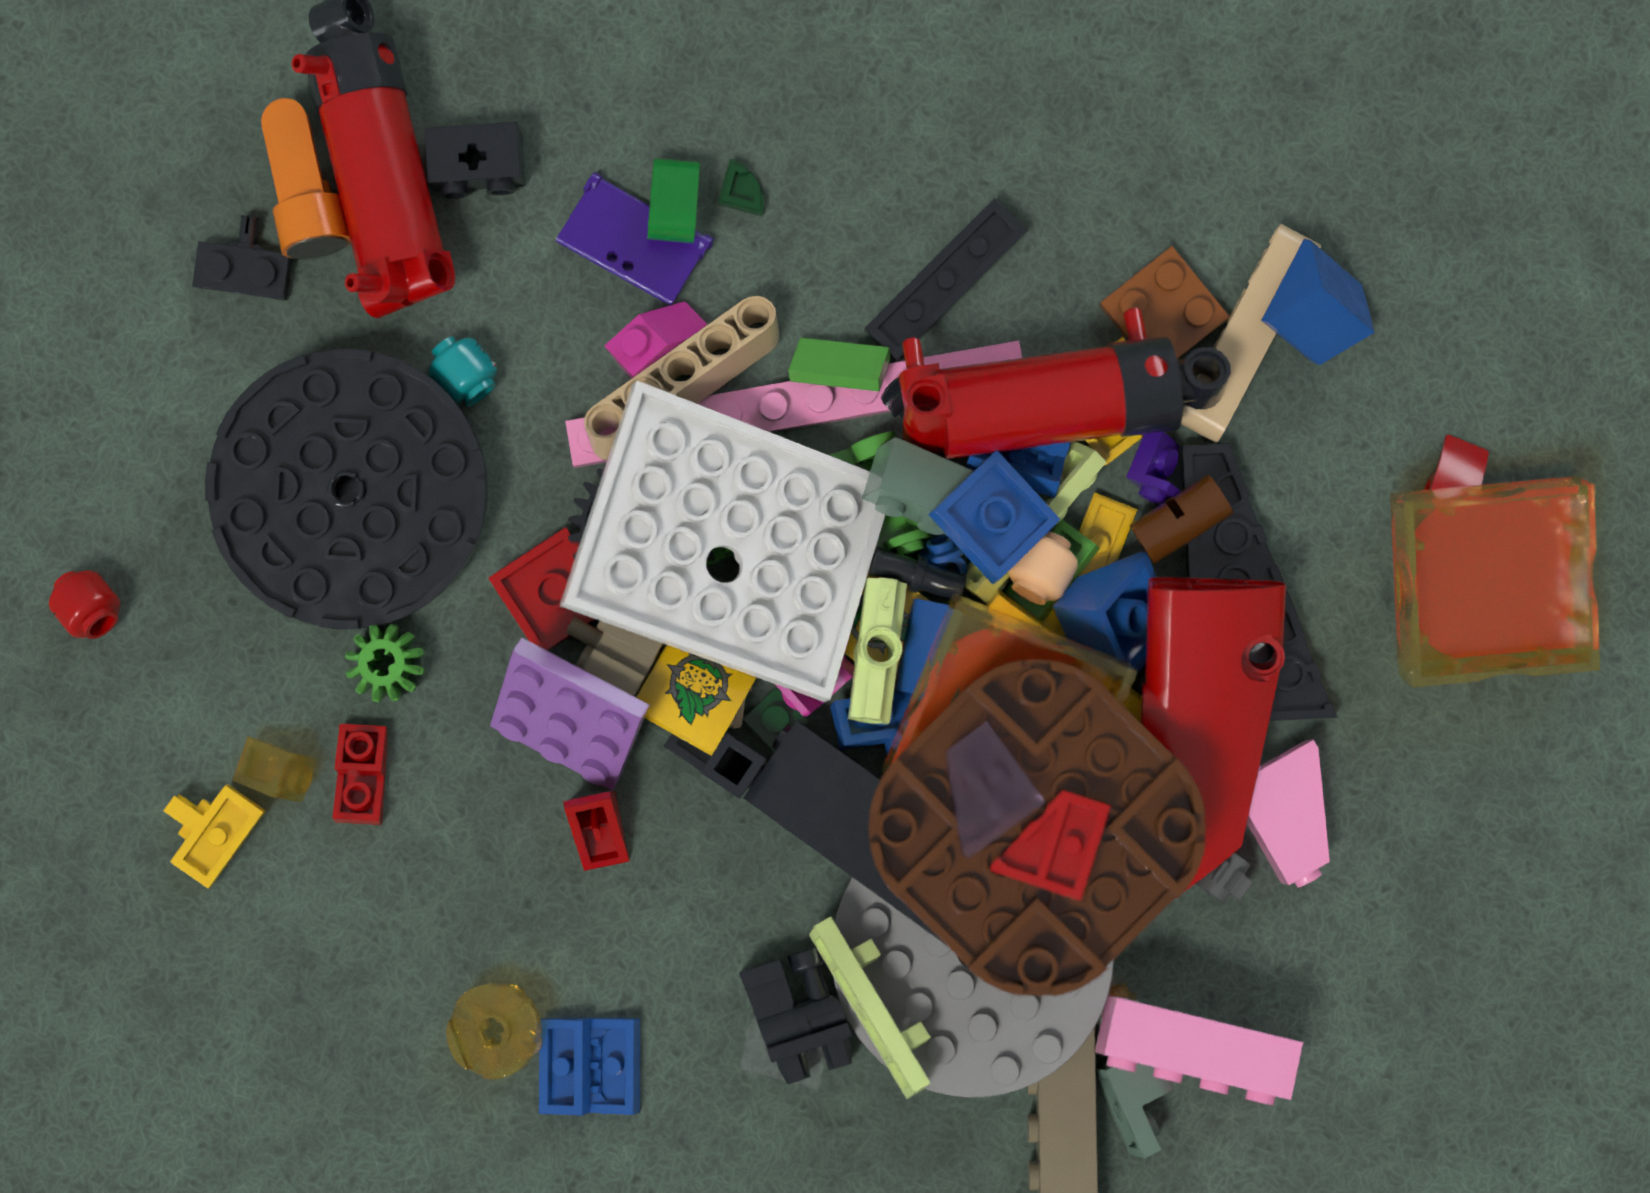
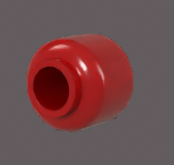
M91 570L69 571L56 580L53 586L54 589L49 597V609L72 637L96 639L112 630L118 621L120 599L99 573Z

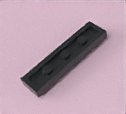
M994 198L864 328V331L879 346L889 347L890 357L895 362H898L904 356L902 346L904 340L911 337L920 340L1026 235L1027 230Z

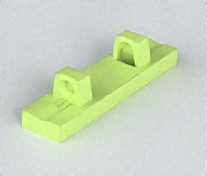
M830 916L815 925L809 936L906 1099H909L930 1084V1081L912 1053V1050L926 1043L930 1039V1035L922 1022H918L900 1033L863 971L864 967L878 959L877 957L881 955L872 939L850 949Z

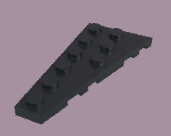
M1230 445L1182 446L1180 448L1182 491L1209 474L1234 511V514L1185 544L1187 578L1284 582L1266 543L1268 540L1262 525H1259L1249 500V492ZM1287 588L1283 644L1285 660L1279 672L1269 721L1338 718L1334 706L1329 701L1324 689L1317 663L1313 661L1303 636L1304 631ZM1258 643L1251 648L1249 659L1255 663H1265L1272 658L1274 647L1268 643Z

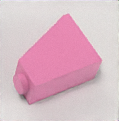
M1304 740L1259 766L1247 825L1280 882L1286 885L1295 883L1297 888L1319 878L1322 875L1319 868L1330 862L1319 749L1314 740Z

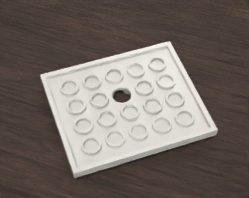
M636 381L631 387L560 606L823 702L828 701L833 693L885 514L875 509V504L862 499L870 471ZM725 547L734 552V557L738 564H740L739 574L734 581L721 583L710 576L706 567V559L712 549Z

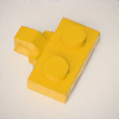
M229 784L222 788L212 803L202 799L198 806L180 794L178 796L174 795L163 811L183 825L178 834L185 841L170 863L206 888H211L263 817L266 810Z

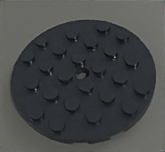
M332 349L295 357L279 364L254 381L236 399L216 432L218 436L213 446L210 462H207L205 476V501H208L210 519L213 525V537L220 553L239 581L254 596L287 617L330 629H361L372 625L379 626L397 621L415 613L440 596L465 568L477 546L482 533L488 502V477L480 442L472 424L455 399L438 382L406 362L391 356L358 349ZM344 476L356 479L359 485L357 499L350 503L342 502L335 493L336 483Z

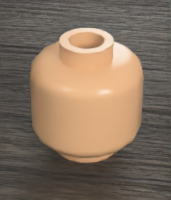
M1048 532L1008 571L1010 579L1013 581L1012 589L1022 598L1038 605H1044L1047 601L1060 599L1078 568L1077 559L1069 550L1071 547L1070 542L1056 533Z

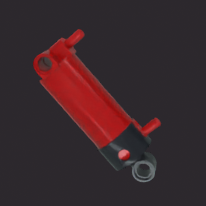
M324 0L314 5L308 15L312 33L320 44L309 49L306 54L294 55L291 66L296 73L308 75L316 111L320 115L358 271V273H349L346 276L345 287L349 292H358L360 302L369 315L374 318H382L412 306L414 303H419L451 290L455 285V270L450 251H444L406 99L408 93L395 41L390 35L370 32L374 27L375 18L372 6L368 0Z
M1129 308L1123 314L1128 341L1108 343L1106 347L940 369L939 363L925 365L921 341L918 338L911 337L902 343L907 369L898 376L904 405L902 440L933 454L944 453L945 457L950 459L993 453L996 450L1002 452L1118 435L1128 437L1178 430L1182 421L1183 403L1194 409L1206 410L1220 402L1231 374V365L1228 358L1221 351L1212 347L1195 349L1187 355L1185 360L1177 361L1174 347L1168 337L1147 338L1142 311L1139 308ZM1204 374L1209 376L1213 382L1203 383L1198 381L1194 375Z

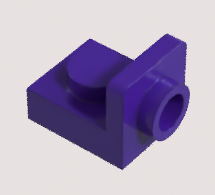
M1165 432L1144 434L1126 476L1129 481L1140 488L1138 493L1140 497L1159 505L1164 503L1166 499L1169 500L1181 492L1173 484L1166 481L1167 476L1171 475L1176 468L1180 445Z

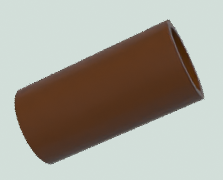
M1207 474L1129 526L1151 561L1156 564L1234 514V511L1213 478Z

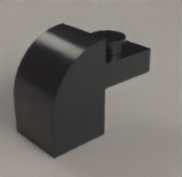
M725 732L712 756L674 734H671L664 745L665 748L700 770V773L739 799L742 798L767 760L728 732Z

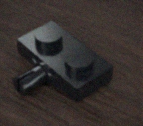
M241 215L238 242L216 244L198 241L192 287L286 301L293 258L285 257L279 252L267 251L256 245L261 218Z

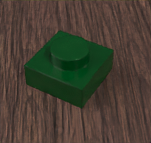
M777 687L743 718L774 752L776 750L772 748L773 743L787 725L793 727L796 721L803 724L809 721L798 711L787 705L781 691Z

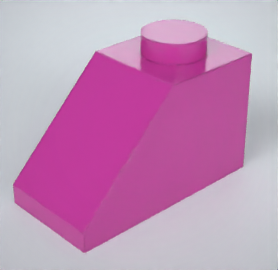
M684 301L638 314L604 346L618 365L632 379L708 324Z

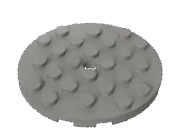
M854 878L851 879L845 890L837 911L835 924L850 949L872 939L881 955L877 957L878 959L864 967L863 971L900 1033L918 1022H922L930 1035V1039L926 1043L912 1050L913 1055L930 1081V1084L925 1087V1089L960 1097H988L1020 1090L1042 1080L1058 1070L1084 1045L1100 1016L1103 1014L1107 998L1110 994L1114 960L1107 966L1108 969L1097 979L1082 988L1053 997L1052 995L1019 996L999 990L972 973L968 966L948 946ZM834 978L839 1001L843 1006L847 1020L866 1048L887 1067Z

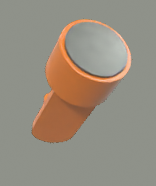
M277 99L265 108L261 118V125L279 202L273 208V216L281 252L285 257L294 259H313L334 254L347 247L351 242L340 196L332 193L330 183L322 179L306 110L293 99Z

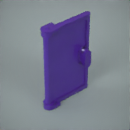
M594 172L583 188V196L555 242L662 302L673 305L699 260H703L708 250L712 248L714 238L695 231L694 243L647 239L650 205L603 179V176Z

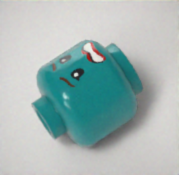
M450 336L441 341L432 350L431 353L435 358L428 368V374L458 404L465 403L466 406L470 407L481 401L496 387L494 378L497 375V366L476 339L467 337L457 341L453 336Z

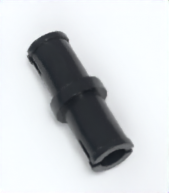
M877 546L874 551L868 575L871 576L874 575L906 583L907 591L917 593L918 590L951 599L956 603L962 595L966 582L965 573H958L927 563L928 558L920 555L914 559L882 549L880 546Z

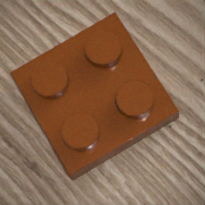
M1173 246L1168 248L1099 304L1127 341L1129 339L1123 314L1129 308H1139L1142 311L1147 338L1168 337L1174 347L1177 359L1230 318Z

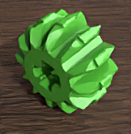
M389 624L385 635H383L379 626L372 625L369 627L371 642L366 637L357 634L353 640L362 650L360 653L346 652V659L358 661V667L347 670L346 676L351 679L362 676L363 678L357 684L355 691L358 694H364L372 688L371 697L374 702H382L386 690L392 701H400L401 690L399 684L409 692H414L417 686L415 682L408 678L409 674H425V668L412 665V660L419 659L425 655L424 649L413 648L407 650L414 642L415 635L407 632L398 639L399 626ZM384 651L385 655L395 658V663L388 666L389 674L386 676L385 671L376 670L375 663L382 660L381 653Z

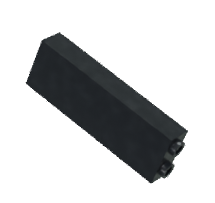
M796 721L793 727L787 725L773 743L772 748L776 750L766 766H762L748 787L749 790L743 799L944 943L899 897L897 898L876 867L870 847L869 815L875 791L882 778L843 750H840V748L806 724Z

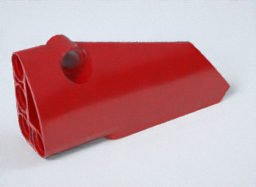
M1153 577L1148 579L1146 681L1142 685L1141 724L1186 767L1199 789L1205 809L1204 842L1206 844L1200 866L1186 890L1208 875L1242 846L1279 672L1285 660L1283 644L1286 583L1186 577ZM1264 642L1274 647L1272 658L1265 663L1259 664L1249 659L1251 648L1258 643Z

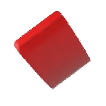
M1446 435L1443 440L1436 471L1429 477L1416 506V512L1427 516L1437 506L1455 496L1480 490L1489 452L1452 435ZM1473 508L1464 509L1468 519Z

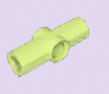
M867 578L865 581L858 642L853 650L855 667L848 719L869 724L890 723L897 661L902 653L900 637L907 589L906 583L888 578ZM878 640L886 645L888 649L886 662H877L869 657L867 653L868 641Z

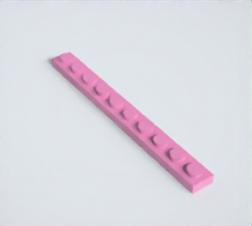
M1019 341L928 356L924 357L925 365L939 363L940 369L1022 358ZM905 361L889 363L880 392L787 381L709 395L698 404L762 430L775 433L891 412L881 400L882 393L907 368ZM584 418L565 421L573 467L606 463L607 460L599 458L590 445L584 427ZM617 428L604 429L599 435H611Z

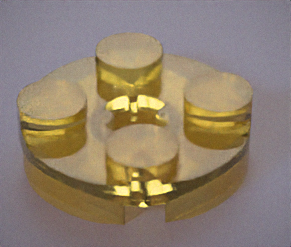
M495 982L470 989L459 997L455 1004L457 1006L453 1010L452 1018L447 1023L446 1037L452 1056L464 1069H471L476 1074L483 1075L482 1078L490 1080L502 1079L522 1070L542 1047V1024L538 1010L532 1000L525 995L523 989L518 985H506ZM489 1018H495L497 1023L501 1022L503 1025L502 1041L498 1044L494 1043V1037L488 1040L485 1036L484 1029L490 1026Z

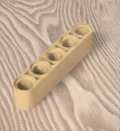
M1281 223L1278 225L1269 241L1268 249L1264 250L1248 281L1247 289L1244 288L1227 321L1226 329L1222 330L1213 347L1221 351L1228 358L1231 365V374L1219 403L1206 410L1194 409L1185 405L1181 425L1216 443L1219 441L1276 334L1261 320L1303 239H1311ZM1311 240V241H1312L1313 243H1315L1319 248H1321V244H1319V243H1317V242ZM1199 374L1197 378L1198 381L1203 383L1213 382L1209 376Z
M752 296L742 300L595 404L586 413L584 418V427L594 453L599 458L608 460L631 387L636 381L698 404L771 352L777 346L780 339L776 310L772 302L760 296ZM754 323H765L761 328H749ZM717 349H729L723 355L712 354ZM681 375L692 376L689 380L684 382L674 381L677 377ZM617 428L611 435H599L604 429Z

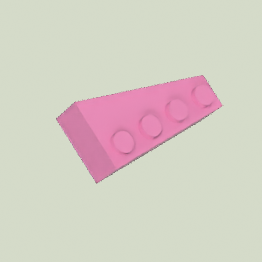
M1108 996L1095 1052L1108 1056L1107 1066L1135 1072L1136 1064L1140 1063L1155 1067L1153 1077L1177 1083L1182 1082L1183 1074L1201 1078L1199 1088L1228 1095L1229 1085L1247 1089L1245 1099L1274 1106L1275 1097L1289 1100L1292 1098L1303 1042Z

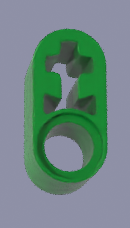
M663 158L653 159L647 239L694 243L700 162Z

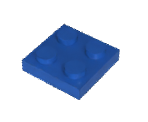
M998 450L990 454L928 514L992 584L998 582L1061 520Z

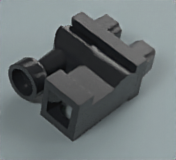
M816 947L787 956L792 972H802L808 998L796 1002L793 1000L781 959L739 972L771 1063L777 1062L778 1069L787 1085L811 1077L803 1052L818 1047L822 1048L829 1071L852 1064L851 1045L848 1037L852 1036L843 1006L832 995L820 966L825 964V961Z

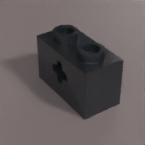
M517 122L424 128L427 180L435 193L441 192V197L447 199L465 198L469 196L468 190L487 189V194L510 195L515 192L514 187L526 186L522 131ZM480 154L484 161L478 163L477 170H471L467 163L473 162V155Z

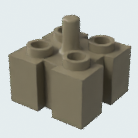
M574 617L566 631L570 636L587 644L576 664L578 668L635 698L666 647L664 643L603 621H599L597 628Z

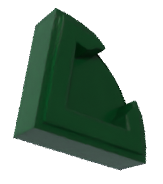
M729 160L718 205L763 217L764 197L762 189H760L761 187L750 170L738 161Z

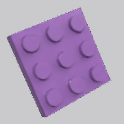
M521 638L512 652L490 727L498 730L508 740L519 741L538 751L546 760L560 763L581 774L588 782L602 785L613 791L623 773L649 704Z

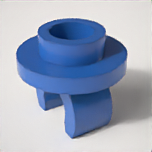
M947 535L936 536L926 542L927 547L919 555L928 558L927 563L942 568L948 563H953L955 572H962L967 575V565L960 557L964 553Z

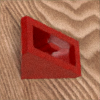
M616 791L563 801L564 810L584 871L630 862Z

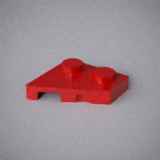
M1063 790L1046 807V810L1019 835L1020 837L992 863L990 871L1082 901L1112 806Z

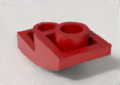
M339 725L334 767L338 774L332 815L335 823L382 825L388 729L386 726Z

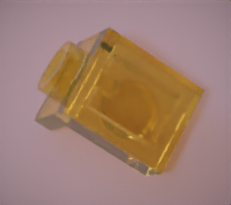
M248 736L232 781L274 798L302 802L306 791L311 785L317 760L313 757L294 753L264 740Z

